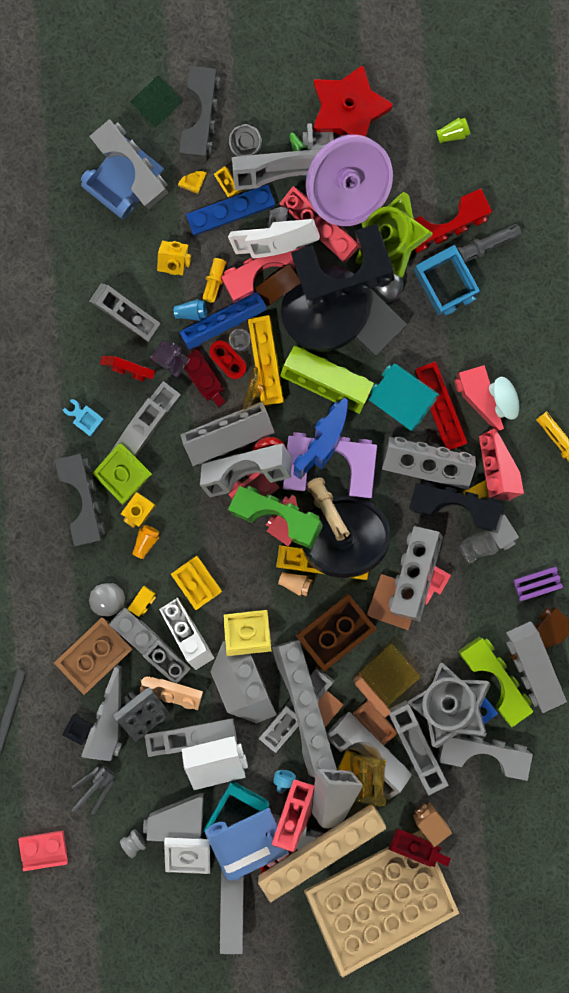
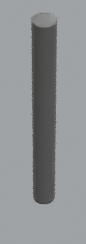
M17 669L0 725V756L26 671Z

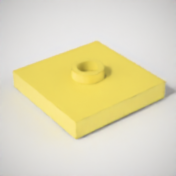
M267 610L224 614L227 656L271 651Z

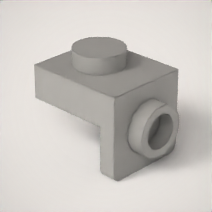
M307 124V132H303V146H307V150L322 149L334 140L333 132H314L312 124Z

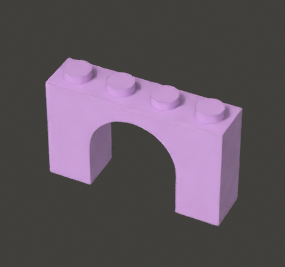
M293 432V436H288L287 450L292 456L291 478L284 479V490L305 492L307 473L301 480L293 475L294 461L300 454L304 455L308 451L309 444L315 439L306 438L305 433ZM341 437L335 451L342 454L350 465L351 474L348 496L372 498L377 445L372 444V440L359 439V443L350 442V438Z

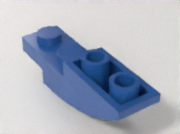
M343 398L340 403H334L329 410L330 414L325 419L322 417L315 425V439L309 444L308 451L304 455L300 454L294 461L293 475L300 480L314 464L322 469L336 450L346 420L348 403L346 398Z

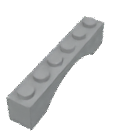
M321 149L232 157L235 190L255 189L274 180L307 175L313 159Z
M300 640L273 646L272 649L277 667L286 684L296 713L301 735L302 754L308 775L315 777L317 769L337 770Z

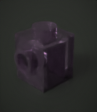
M161 341L150 357L153 362L177 378L190 361L189 358L181 353L183 349L174 342L169 345Z

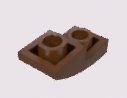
M288 264L257 286L255 290L268 307L301 283L292 265Z

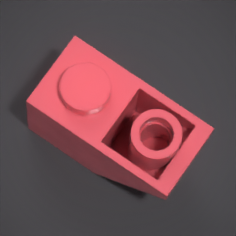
M293 495L290 498L285 497L281 504L286 506L287 503L297 506L296 497ZM272 515L266 523V526L269 527L267 532L289 546L292 541L288 536L289 528L287 521L278 515Z

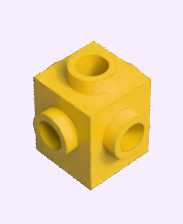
M162 241L158 251L157 271L166 272L171 275H183L185 268L190 267L191 263L188 245L176 241Z

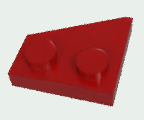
M102 356L100 365L112 368L111 371L122 375L124 373L132 374L133 379L142 382L145 379H153L155 374L154 370L116 356Z

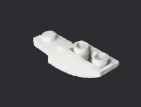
M307 219L273 222L270 228L231 231L228 238L235 254L250 253L253 259L274 256L299 249L319 240L320 235L314 220Z

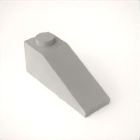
M102 283L89 301L148 342L161 324L113 288Z

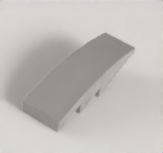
M316 667L310 674V678L318 703L321 696L333 684L334 680L320 668ZM291 698L259 737V740L275 753L299 726Z
M222 869L220 954H243L244 876L236 881L228 880L225 878Z

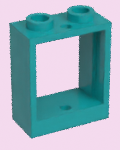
M230 781L207 821L204 832H206L209 826L214 824L229 795L257 809V813L267 809L269 801L235 781Z

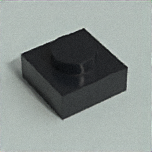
M73 714L62 735L82 746L93 724Z

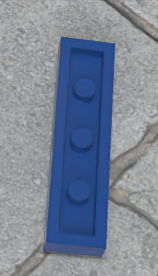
M267 184L186 214L193 235L197 236L276 206Z
M255 292L179 332L188 349H191L239 325L243 321L257 316L267 310L260 295Z

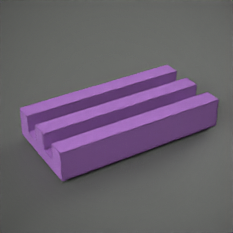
M554 566L514 579L513 582L519 600L523 601L563 588L557 573V567ZM549 573L553 574V577L520 587L519 583ZM555 581L556 584L523 595L522 591L532 589Z

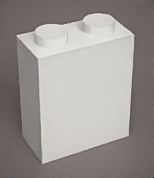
M234 736L182 749L184 769L194 790L246 778L244 769L248 768L247 759L243 753L242 745L237 744Z

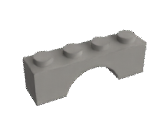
M109 119L89 137L107 158L122 156L132 161L135 168V180L131 190L149 210L169 193L165 189L168 184L160 174L158 176L153 174L151 171L154 168L146 157L142 159L138 155L140 149L133 140L127 141L124 137L126 131L118 122L114 124Z
M282 443L204 463L201 466L200 486L209 497L230 493L232 487L240 478L251 473L264 474L270 483L291 478L292 456Z
M404 701L389 708L391 711L389 716L427 794L431 795L449 786L409 703Z
M350 712L339 718L328 731V740L340 752L355 750L367 758L373 770L372 784L388 800L399 794L412 776L406 767Z
M457 734L439 747L437 759L440 763L462 767L474 755L489 754L499 761L501 771L506 777L528 781L533 754L527 750L526 746L514 744L513 747L505 746L503 741L492 739V743L483 741L484 738L480 736L470 735V738L461 737L462 734Z

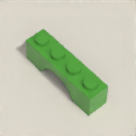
M239 486L228 508L232 515L250 523H253L263 515H278L287 521L289 528L288 536L291 541L312 550L323 527L319 516L311 512H307V514L299 512V508L290 503H287L285 506L279 503V499L272 495L262 496L258 494L259 490L251 486L246 488Z

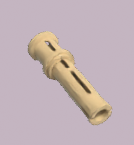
M315 478L306 485V489L313 495L315 506L321 508L336 539L339 541L345 539L343 534L348 537L350 532L347 530L332 502L333 495L327 491L324 479Z

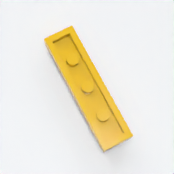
M271 316L248 319L261 402H263L264 406L284 403Z

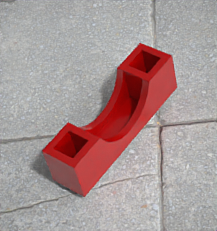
M480 188L461 197L458 202V214L448 223L433 224L422 216L415 218V221L431 231L433 235L412 250L411 253L416 251L419 254L429 248L428 245L434 242L438 245L447 241L449 235L456 233L458 236L468 231V227L473 224L477 227L486 223L492 210L482 189Z

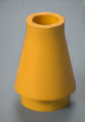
M143 525L138 531L132 554L140 559H144L159 539L158 535L160 532L151 526Z

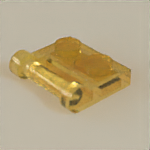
M360 754L350 755V771L354 773L363 785L355 801L374 806L386 805V798L383 797L385 758H375ZM373 767H375L374 796L372 795Z

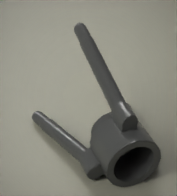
M104 765L100 768L96 766L91 773L72 785L71 788L74 790L94 777L92 779L94 785L72 808V813H75L98 787L100 789L105 787L91 812L92 815L96 814L109 789L115 783L113 781L115 775Z

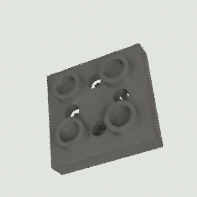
M150 687L146 688L138 696L134 692L128 693L132 700L130 701L125 696L123 701L126 705L113 715L135 742L144 737L147 732L170 715V712Z

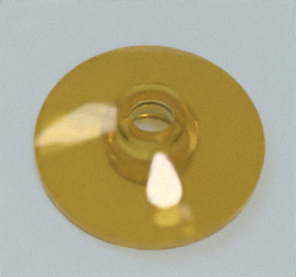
M254 366L249 378L248 389L243 401V409L245 410L252 404L256 396L261 397L264 385L259 383V370L257 366Z

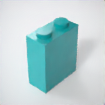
M394 363L393 366L389 365L382 374L384 378L380 384L376 383L369 393L371 397L368 400L406 428L414 431L440 394Z

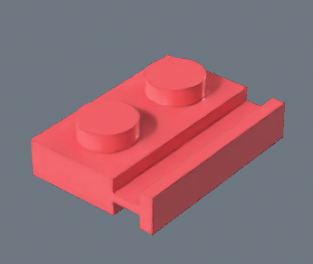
M64 830L25 836L18 839L23 871L68 864Z

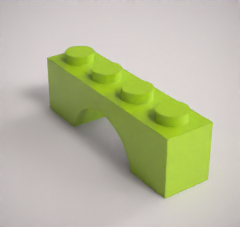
M478 637L460 649L458 653L471 671H489L498 678L501 686V695L495 706L507 724L513 727L533 713V710L530 708L533 704L525 693L521 695L517 689L520 685L513 675L508 676L505 671L507 666L500 657L496 658L492 653L495 649L490 641Z

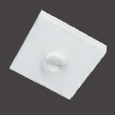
M165 838V872L210 874V843L208 839Z

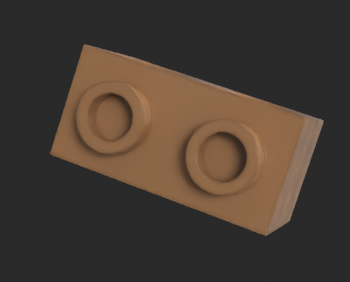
M430 802L428 804L422 803L415 809L414 820L434 847L452 834L445 820Z

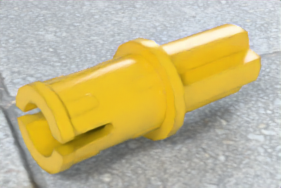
M213 259L209 276H206L207 283L202 297L206 302H215L219 286L223 284L221 277L227 262L222 259Z

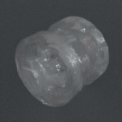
M235 329L229 335V344L237 353L246 352L251 346L250 335L244 329Z

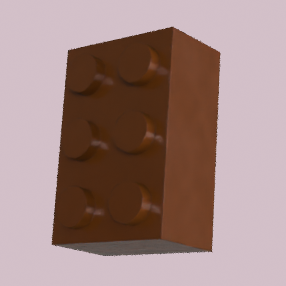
M347 593L296 633V637L322 670L326 671L377 629Z

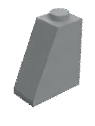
M317 769L312 814L322 828H334L343 822L361 791L363 785L352 771Z
M198 793L151 812L148 820L144 819L143 833H147V841H165V838L202 839L204 793Z

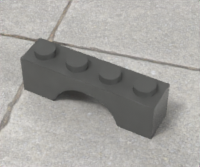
M190 66L187 89L189 95L200 103L202 114L199 121L193 127L182 131L179 150L181 159L207 162V156L212 155L213 142H209L210 134L215 132V120H212L213 112L217 113L218 99H215V92L220 90L221 77H217L216 69Z
M83 454L55 459L59 481L73 485L79 491L82 498L81 513L70 524L74 546L102 541L103 535H106L103 522L100 523L98 518L101 509L99 502L95 501L93 492H96L94 480L89 479L88 471H91L89 459L85 458Z

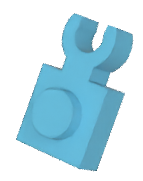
M71 399L70 402L75 405V409L70 412L64 408V413L71 417L75 416L76 419L73 423L92 437L105 419L88 406L81 410L80 404L76 400Z

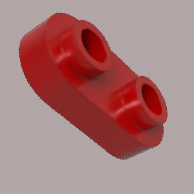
M219 340L210 346L209 353L212 360L230 379L238 380L245 375V362L227 342ZM219 349H223L225 351V354L223 356L217 355V351ZM233 365L240 367L238 372H232L231 368Z

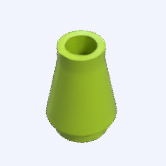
M457 118L436 131L440 143L466 139L465 136L470 135L465 118Z

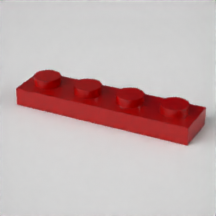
M436 361L415 369L417 379L440 394L430 408V412L443 446L452 450L467 444Z

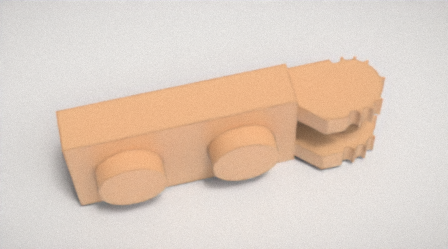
M150 676L144 677L141 680L140 693L150 687L155 695L164 702H172L186 709L198 710L203 691L163 679L150 678Z

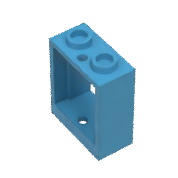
M455 245L419 263L414 268V272L438 316L443 313L447 316L457 310L456 306L462 303L466 306L476 300L475 296L480 292ZM451 260L468 293L442 306L425 274Z

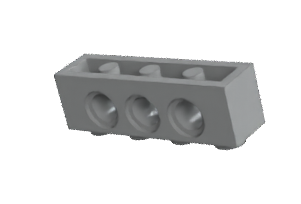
M389 437L383 458L382 470L469 490L476 468L475 456L467 452L457 453L445 447L436 448L428 446V444L423 442H410L402 437ZM410 454L413 457L405 458L403 455ZM431 459V460H433L434 462H432V463H427V462H425V460ZM449 464L455 465L454 468H448L446 466Z
M416 526L413 527L412 532H409L407 537L408 549L401 558V566H403L401 574H398L395 580L396 592L389 601L390 612L395 616L420 622L443 540L440 532ZM420 548H425V554L417 557L416 551ZM420 569V573L416 578H410L412 570ZM413 590V597L408 600L404 599L405 592Z

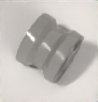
M136 829L132 830L128 837L120 839L123 850L130 858H134L139 850L147 848L145 839Z

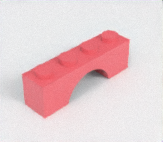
M293 251L257 259L249 258L240 268L232 267L225 271L224 276L221 278L233 303L254 293V281L264 269L269 267L284 268L291 264L296 271L291 255Z

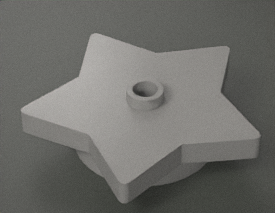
M440 663L433 683L429 688L408 701L411 707L428 720L432 746L438 748L457 734L486 736L480 707L490 687V683L481 680H461L447 666ZM452 703H455L454 708H453L452 710H450V709H449L450 705H451Z

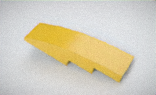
M279 545L276 567L323 574L307 561L302 548ZM368 572L352 578L367 580Z

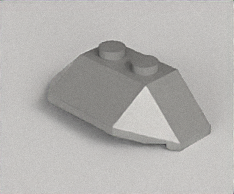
M223 641L210 672L227 713L256 724L276 716V711L253 655L227 656L226 643Z

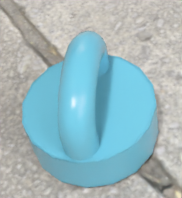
M278 770L274 773L273 782L277 785V792L280 794L291 788L293 780H296V775L288 770Z

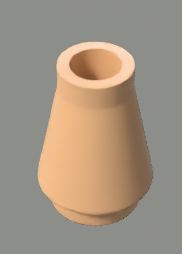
M282 572L278 584L301 597L302 595L308 596L313 580L305 575Z

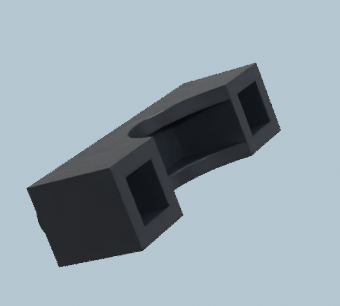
M429 482L416 483L409 507L412 512L434 517L442 508L458 505L466 508L472 514L476 528L494 533L499 532L505 509L504 505L500 504V500L488 497L487 500L479 499V495L471 492H466L465 495L458 494L456 489L444 487V490L435 488V484Z

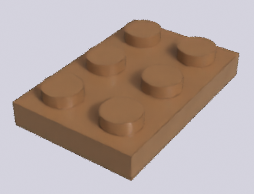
M103 616L61 655L54 664L85 695L133 647L109 625V622Z

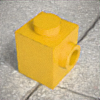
M136 492L121 513L125 517L123 521L133 528L136 525L142 527L157 505Z

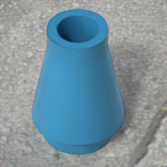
M200 299L174 306L175 319L201 321L202 318H207L205 300L200 301Z

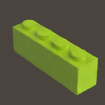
M295 345L280 374V377L335 403H340L343 398H346L348 400L347 408L360 414L374 385L367 378L358 376L344 367H339L327 359L318 357L306 349Z

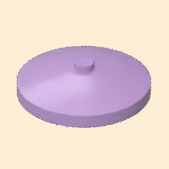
M346 135L329 142L317 153L307 173L306 193L312 208L325 221L338 226H352L366 221L375 210L383 206L390 193L393 182V169L390 158L379 144L365 136Z

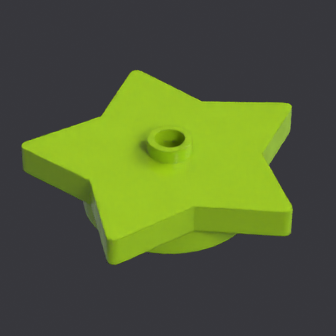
M402 192L388 206L375 210L366 221L362 222L363 228L374 224L378 225L394 274L401 278L404 275L411 251L433 235L431 231L414 220L410 197L405 192ZM359 250L355 262L362 265L363 257Z

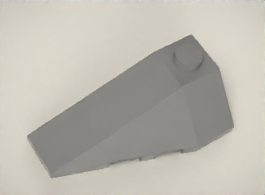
M117 665L114 667L104 694L105 701L101 703L97 712L98 721L97 723L95 722L90 730L81 757L111 761L114 755L118 756L122 746V743H119L121 725L113 715L121 709L122 666Z

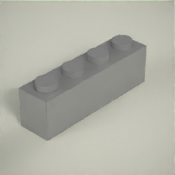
M260 402L182 433L180 436L192 466L206 463L214 457L226 455L234 449L246 447L249 443L269 437L275 432L264 404Z
M530 621L506 632L509 638L506 644L511 654H515L517 657L514 663L518 671L524 674L521 680L525 688L531 691V694L528 696L533 706H538L541 712L545 713L566 703V698L539 632Z

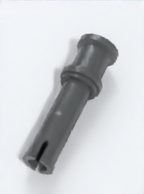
M515 223L484 239H474L472 243L456 248L464 263L467 264L468 261L477 257L482 258L489 250L519 238L522 234L519 226Z

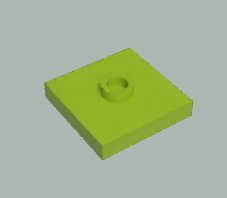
M122 443L118 444L92 473L122 505L152 475Z

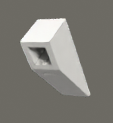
M178 598L159 609L184 657L195 670L214 659L208 645Z

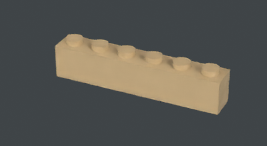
M373 803L261 873L258 876V884L271 903L387 829L385 822Z

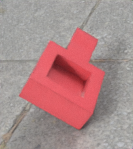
M436 566L425 605L428 604L434 592L439 595L441 594L451 577L450 574Z

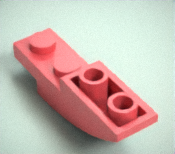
M294 186L279 203L283 208H287L288 212L296 220L313 219L320 235L319 240L342 262H347L358 249V243L347 234L348 231L342 226L331 224L321 218L312 208L308 197Z

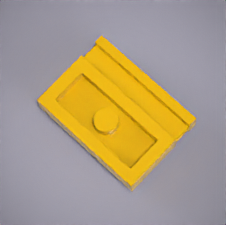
M198 556L171 573V576L195 610L223 592Z

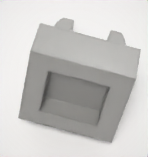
M278 207L270 210L268 228L271 227L273 222L292 220L294 217L288 214L287 208Z

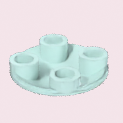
M497 378L495 383L489 386V391L496 403V414L499 418L515 419L519 414V399L516 390L507 378Z

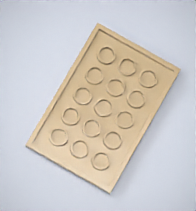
M421 830L412 834L428 841ZM388 846L304 890L341 977L459 914L437 862L435 867H429L388 850Z

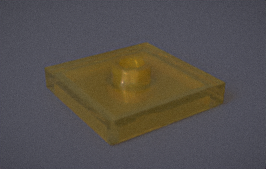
M392 643L358 672L387 706L421 678Z

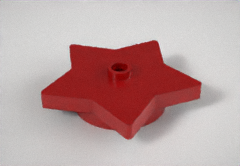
M360 66L342 80L314 79L313 87L321 105L313 126L314 132H334L341 136L361 135L366 137L370 124L392 110L393 104L370 89L363 66Z

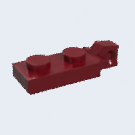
M198 349L179 361L207 402L213 399L218 408L226 404L220 395L224 391L221 383Z
M398 828L395 829L388 848L390 851L429 867H435L436 862L449 866L451 860L450 857L440 853L441 847H438L439 845L434 847L431 842Z

